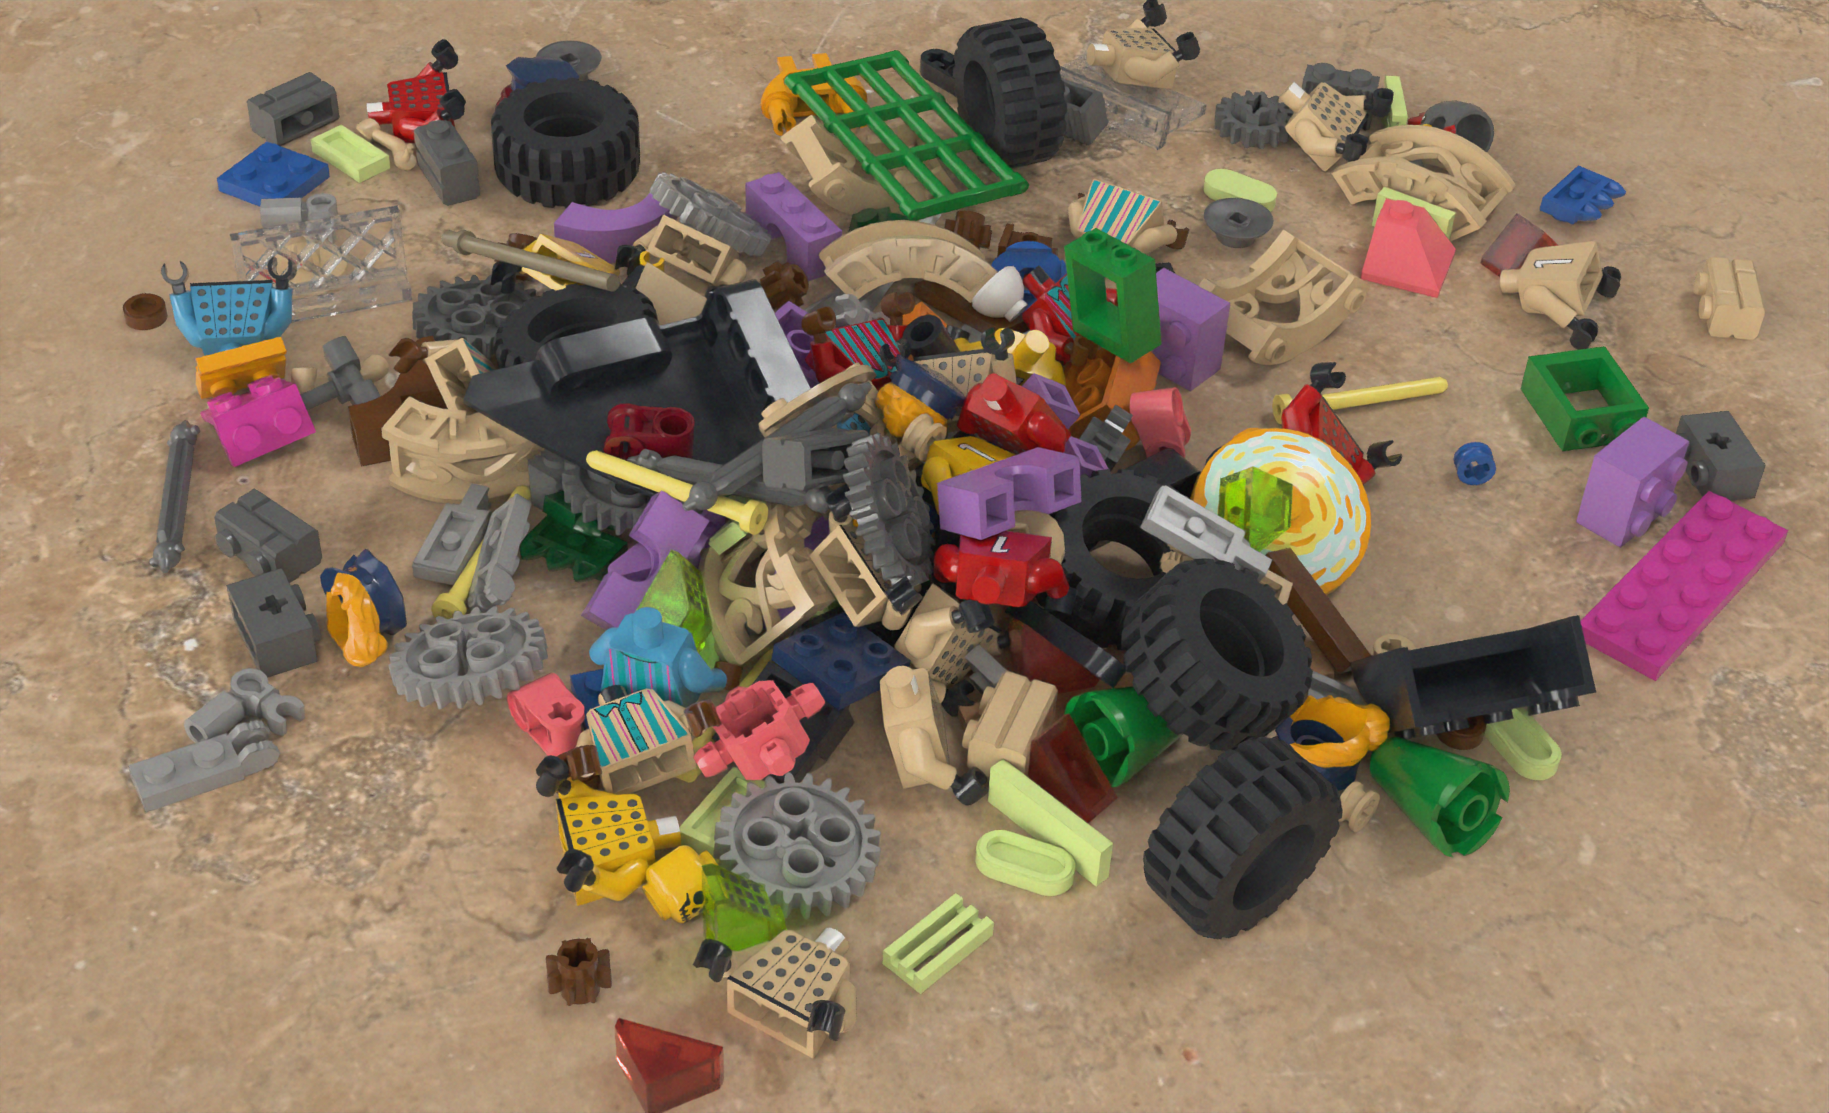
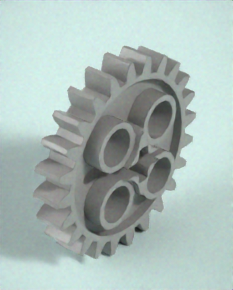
M665 172L657 175L650 188L649 193L653 195L655 200L660 202L659 205L669 209L670 214L680 217L679 220L682 224L727 244L740 253L744 251L750 256L754 254L759 257L763 255L771 241V235L767 233V229L761 227L759 222L751 219V215L742 212V208L733 200L717 193L713 189H705L692 180L683 177L678 178L672 173L669 175Z
M493 606L486 613H481L479 607H474L470 614L463 615L461 611H455L453 618L450 619L437 616V624L432 626L420 624V633H406V642L396 643L394 645L396 652L389 654L391 664L388 666L397 694H405L407 702L419 699L420 706L425 707L436 701L438 709H443L450 702H456L459 709L463 708L467 700L474 699L478 705L484 703L485 696L488 695L498 699L503 698L502 690L505 688L519 690L518 680H533V671L544 668L542 660L548 659L546 650L548 647L543 627H540L537 618L530 620L528 612L516 615L515 608H510L499 613L498 606Z
M791 772L785 774L784 783L778 784L773 777L768 775L765 777L763 789L749 782L747 783L746 796L734 792L732 794L731 807H722L720 822H716L714 858L719 859V867L724 875L731 874L737 878L739 884L732 882L729 876L728 885L730 890H735L734 886L738 888L744 887L740 879L747 881L750 889L744 888L743 900L746 903L753 901L747 898L745 891L752 893L754 899L757 898L756 895L762 897L765 905L762 904V908L768 911L774 904L780 905L783 918H788L792 908H799L804 919H809L811 907L816 906L825 916H829L832 901L846 909L849 907L851 894L862 897L866 882L872 883L874 880L881 852L879 847L881 832L874 829L875 815L863 814L865 805L863 799L848 802L850 793L848 787L836 793L831 791L832 779L827 778L820 786L813 785L811 773L806 774L802 783H795ZM751 883L758 886L761 894L753 890Z

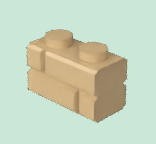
M1710 257L1706 260L1703 272L1698 271L1694 281V294L1701 296L1699 318L1706 320L1710 336L1729 338L1731 335H1734L1736 339L1754 340L1758 336L1765 315V307L1753 260L1734 259L1732 262H1729V258Z
M1006 671L1002 673L995 688L987 686L979 706L981 717L979 721L972 719L969 721L963 736L962 747L968 749L967 767L969 770L977 767L987 777H990V768L1004 759L1027 776L1055 717L1058 694L1055 685L1035 679L1030 682L1025 676Z

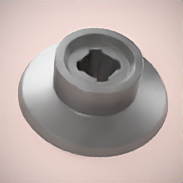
M580 41L555 42L540 49L536 57H549L567 61L579 75V81H586L588 74L599 66L602 59L601 53L596 47Z
M1243 198L1220 199L1209 204L1204 211V220L1207 226L1216 233L1220 243L1231 248L1249 247L1256 238L1265 235L1272 228L1274 222L1271 212L1266 207L1255 201Z

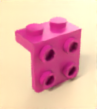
M272 375L249 383L248 388L250 391L241 395L233 396L232 392H228L208 400L209 408L200 412L205 422L214 425L233 467L316 432L296 384L280 378L273 379Z

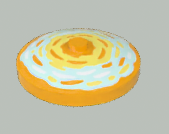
M1270 428L1251 431L1232 439L1209 459L1199 474L1192 491V501L1246 531L1244 538L1254 545L1253 549L1263 555H1266L1268 552L1291 548L1326 596L1340 587L1352 575L1363 559L1369 543L1371 512L1368 497L1360 478L1340 453L1320 439L1306 433L1290 429ZM1271 536L1269 539L1262 541L1266 537Z

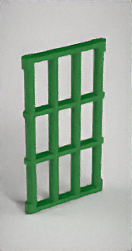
M898 50L792 73L784 79V84L793 94H798L824 123L825 129L829 133H833L862 164L861 167L865 173L871 174L899 205L900 211L909 221H918L996 199L1015 196L1026 192L1029 188V183L1003 161L985 142V138L979 132H975L946 102V98L940 92H936L913 69L908 59ZM893 68L919 97L904 100L877 71ZM860 75L886 104L871 108L845 81V78ZM828 83L854 112L837 115L811 86ZM933 110L956 133L957 137L942 140L917 113ZM900 117L924 142V145L909 148L884 121ZM867 125L891 153L874 156L850 129ZM972 150L1001 182L985 185L956 153ZM939 158L968 190L952 194L926 167L923 161ZM905 166L934 199L917 202L888 170Z

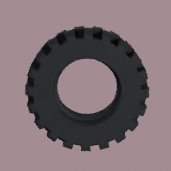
M1022 17L970 27L958 40V48L954 53L955 97H957L959 116L975 132H979L985 138V142L1011 169L1051 159L1059 151L1064 141L1063 133L1066 131L1067 126L1065 121L1067 102L1064 100V92L1066 91L1064 81L1061 80L1059 61L1055 59V50L1051 42L1046 40L1045 32L1038 27V24ZM977 156V159H978L981 163L985 164V163Z
M567 77V80H557V78L546 79V82L543 83L535 81L527 84L522 90L517 88L512 91L508 98L504 97L492 115L491 133L496 175L499 181L516 197L521 195L524 201L531 204L539 202L544 207L554 208L557 205L565 206V209L572 202L581 205L586 204V206L596 205L599 200L604 199L607 201L614 198L618 191L623 192L639 172L640 138L638 113L623 93H618L614 87L609 85L601 86L598 81L590 79L587 82L579 81L578 78Z
M577 283L565 285L566 288L556 291L551 289L543 292V296L536 299L532 297L523 302L520 309H513L507 315L506 321H502L498 327L493 342V349L499 369L534 361L538 350L543 345L561 337L645 317H652L658 321L656 309L651 300L643 293L629 285L624 287L621 283L614 292L589 285H578Z
M1109 469L1096 470L1092 472L1090 478L1087 474H1081V502L1049 514L1056 519L1064 534L1065 555L1061 565L1069 587L1077 589V595L1071 616L1054 610L1048 613L1084 637L1093 640V643L1101 648H1107L1109 644L1117 645V650H1122V630H1124V620L1128 611L1133 607L1134 603L1166 574L1160 569V561L1163 553L1173 551L1170 550L1166 542L1140 528L1150 504L1161 485L1156 483L1158 478L1145 474L1144 478L1135 476L1134 470L1118 469L1117 473H1110ZM1170 485L1168 486L1169 488H1171V489L1175 490L1176 492L1180 493L1179 491H1177L1176 489H1174L1172 486H1170ZM1094 540H1107L1125 545L1145 560L1153 573V577L1135 579L1115 574L1104 568L1093 558L1085 543ZM1046 591L1035 596L1041 607L1045 605Z
M1206 558L1184 561L1177 564L1133 604L1124 620L1121 649L1127 651L1124 654L1123 662L1126 666V672H1131L1134 677L1132 685L1138 696L1143 694L1149 703L1147 708L1155 717L1160 715L1168 723L1166 726L1176 735L1185 734L1188 736V742L1197 746L1206 747L1209 744L1211 750H1235L1238 748L1239 743L1247 740L1256 741L1258 737H1266L1304 704L1312 682L1313 669L1310 668L1312 655L1310 648L1305 647L1306 635L1301 625H1296L1292 619L1294 613L1286 603L1282 605L1274 596L1276 592L1268 584L1262 585L1255 580L1256 575L1246 569H1235V564L1224 560L1214 562V559Z
M1258 737L1256 741H1244L1239 743L1237 749H1228L1220 754L1217 761L1210 766L1206 765L1196 774L1197 777L1176 795L1177 799L1170 808L1164 810L1159 818V826L1157 829L1152 830L1148 839L1149 848L1144 851L1143 868L1147 884L1197 934L1203 937L1220 940L1222 937L1231 938L1237 936L1241 930L1248 931L1255 927L1263 917L1268 918L1278 910V906L1285 899L1289 900L1298 891L1297 887L1305 878L1308 879L1312 875L1320 858L1325 857L1330 849L1331 839L1337 835L1340 827L1338 820L1342 818L1343 813L1337 788L1283 740Z

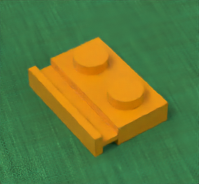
M282 337L196 358V386L200 398H214L228 392L235 394L238 390L247 388L249 383L272 375L273 379L285 378V354H287Z

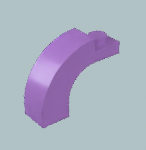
M651 193L633 206L616 210L597 209L572 202L554 222V233L556 238L575 242L612 264L616 262L619 246H633L637 239L659 225L663 215L674 220L677 219V216L670 214L669 209L659 205L660 202L655 200Z

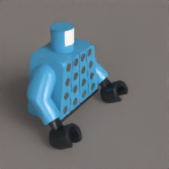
M272 257L268 261L267 269L270 276L276 279V287H274L272 280L190 283V290H186L184 283L188 280L189 271L182 261H180L183 274L177 280L168 278L165 263L161 268L163 279L172 286L173 293L169 294L176 326L191 346L202 348L204 356L281 337L291 324L293 289L289 287V281L296 276L297 265L290 258H288V271L284 275H278L277 273L278 262L276 257Z

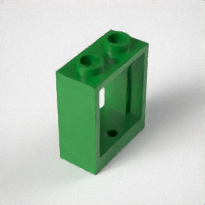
M1097 228L1084 233L1078 239L1065 245L1073 331L1130 364L1162 345L1155 259ZM1105 277L1116 283L1118 307L1107 301Z
M1605 346L1528 356L1520 389L1562 452L1606 446L1641 418H1647L1648 405ZM1598 390L1609 406L1576 411L1565 394Z

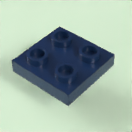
M845 612L774 644L772 661L803 684L814 683L823 699L838 710L879 691L880 680L889 670L897 666H907L910 668L911 663L910 659L864 626L855 627Z

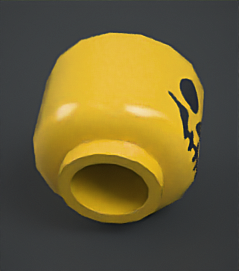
M682 845L647 868L646 880L648 883L642 886V890L663 921L672 918L677 923H685L719 900L720 890L716 880L722 877L721 869L707 850L698 855L693 848L688 845Z

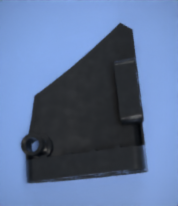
M756 279L718 287L714 291L709 292L701 314L696 317L659 325L655 318L645 317L552 340L538 350L534 361L473 375L463 403L532 443L586 470L652 497L658 492L593 469L586 462L589 452L598 450L604 453L605 440L610 436L607 416L614 406L630 403L648 407H677L690 412L695 422L692 459L724 465L765 438L759 430V423L764 419L761 413L768 406L781 398H784L788 403L811 388L762 286ZM628 416L625 418L624 427L629 428L630 418ZM624 441V452L628 451L629 442Z

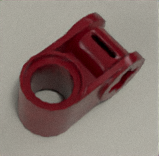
M630 403L616 405L609 411L607 424L610 428V436L605 440L604 453L627 461L628 457L640 455L642 450L648 449L657 452L662 458L679 456L692 459L695 422L690 412L677 407H648ZM627 416L630 418L629 428L624 427ZM624 441L629 442L627 452L623 451Z

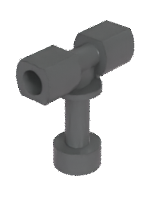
M346 336L335 338L322 346L324 357L332 371L327 373L329 382L300 394L307 410L336 397L341 404L350 401L352 405H356L381 396L372 380H364L361 375L360 360Z

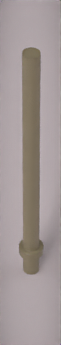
M447 230L442 234V243L445 246L452 247L455 252L462 255L474 253L611 292L616 291L620 285V279L615 274L477 238L471 231L460 230L455 232Z

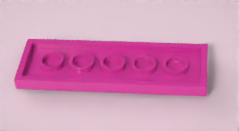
M1708 491L1581 620L1585 643L1656 681L1784 544L1788 530L1773 523L1766 517L1759 516L1731 502L1725 497Z

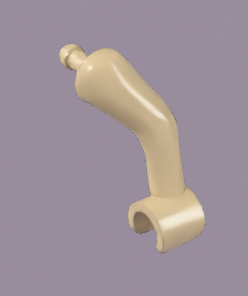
M364 119L356 125L358 131L355 134L369 143L376 141L392 152L396 167L404 171H410L416 166L417 160L412 154L415 150L413 144H406L402 139L381 130L379 124L374 119Z
M370 355L360 364V373L364 380L371 379L372 382H376L385 377L389 364L381 355ZM315 367L294 368L291 372V382L296 384L299 392H307L329 382L328 377L317 376V368Z

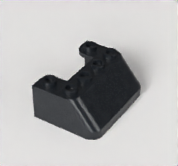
M1579 615L1527 629L1408 650V647L1398 648L1350 662L1354 683L1367 705L1374 704L1386 712L1390 718L1388 733L1394 732L1395 737L1404 739L1469 728L1468 718L1483 715L1485 724L1514 719L1512 709L1527 707L1528 716L1580 706L1578 696L1596 693Z

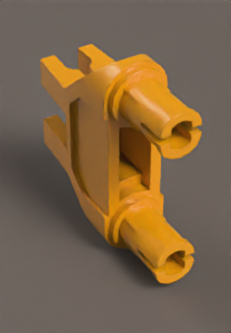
M827 53L812 54V62L815 68L797 70L792 56L777 57L780 74L768 84L760 103L763 115L772 121L773 130L777 135H783L782 127L788 132L797 125L794 117L816 115L798 94L792 93L784 84V79L792 73L832 65ZM854 76L845 78V81L867 103V93L861 82ZM828 83L811 86L836 114L854 112Z

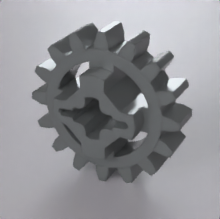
M1246 90L1244 96L1234 92L1231 99L1223 97L1221 98V104L1216 105L1214 128L1220 130L1221 138L1231 137V144H1236L1239 141L1243 142L1244 148L1257 145L1259 149H1264L1265 144L1278 147L1279 141L1287 143L1289 140V134L1286 132L1285 126L1294 111L1289 109L1285 103H1279V96L1268 98L1267 94L1262 91L1254 92L1253 95L1250 90Z
M1116 404L1104 422L1093 417L1079 440L1097 446L1110 472L1131 441L1122 433L1133 415Z

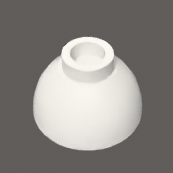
M1007 266L996 273L974 296L972 307L988 317H1005L1009 322L1017 318L1026 309L1028 304L1023 300L1024 285L1014 266Z

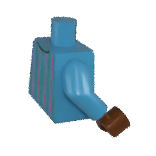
M652 607L640 608L634 614L625 615L618 628H608L592 644L589 650L590 658L594 663L598 665L604 664L601 692L612 685L624 687L627 695L646 688L653 689L663 701L670 700L685 708L697 702L702 693H714L722 690L731 691L740 685L743 673L742 667L721 661H716L714 668H710L697 652L692 633L685 628L662 622L661 613Z

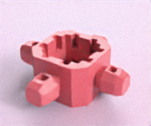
M773 680L757 681L748 688L737 686L727 692L725 702L715 707L722 725L718 727L712 726L720 740L715 743L708 742L693 757L705 778L714 777L728 770L727 765L732 762L736 764L745 780H761L769 774L783 776L791 771L795 765V758L805 752L810 742L800 720L804 717L807 719L811 718L825 704L822 695L814 683L804 684L790 691L792 695L787 698L784 697Z

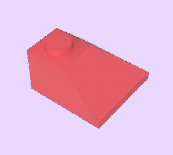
M1386 198L1375 224L1360 279L1438 298L1455 256L1456 248L1424 207L1412 205L1404 200L1395 201Z

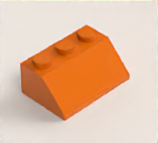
M1098 346L1096 358L1092 360L1087 358V362L1083 366H1074L1071 362L1066 364L1064 370L1066 389L1080 414L1079 418L1068 429L1072 437L1079 439L1093 417L1104 422L1115 404L1130 413L1132 393L1154 390L1157 384L1156 379L1161 361L1152 351L1130 364ZM1131 419L1122 433L1131 440L1125 451L1133 448L1140 441L1138 431L1135 429Z

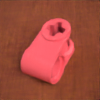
M1173 387L1132 393L1130 398V414L1133 417L1131 419L1135 429L1138 431L1147 458L1169 448L1174 449L1185 458L1184 446L1190 440L1191 427L1183 408L1179 389Z
M551 672L521 686L519 690L508 692L507 703L516 724L532 737L547 756L557 757L576 747L578 737L583 732L581 724L585 719V708L582 702L565 687L558 675Z

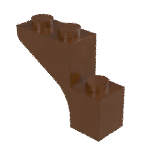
M432 335L422 337L418 339L416 343L421 347L423 342H432L435 340ZM418 360L408 373H400L395 385L384 395L368 402L348 406L352 440L361 467L391 461L389 441L382 438L381 428L409 396L427 405L448 409L428 365L423 360Z

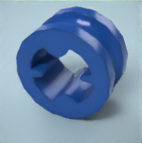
M1481 442L1467 443L1461 446L1454 454L1453 460L1457 475L1463 483L1480 485L1486 483L1495 475V461L1491 448L1487 444ZM1476 461L1479 465L1473 466L1471 462Z

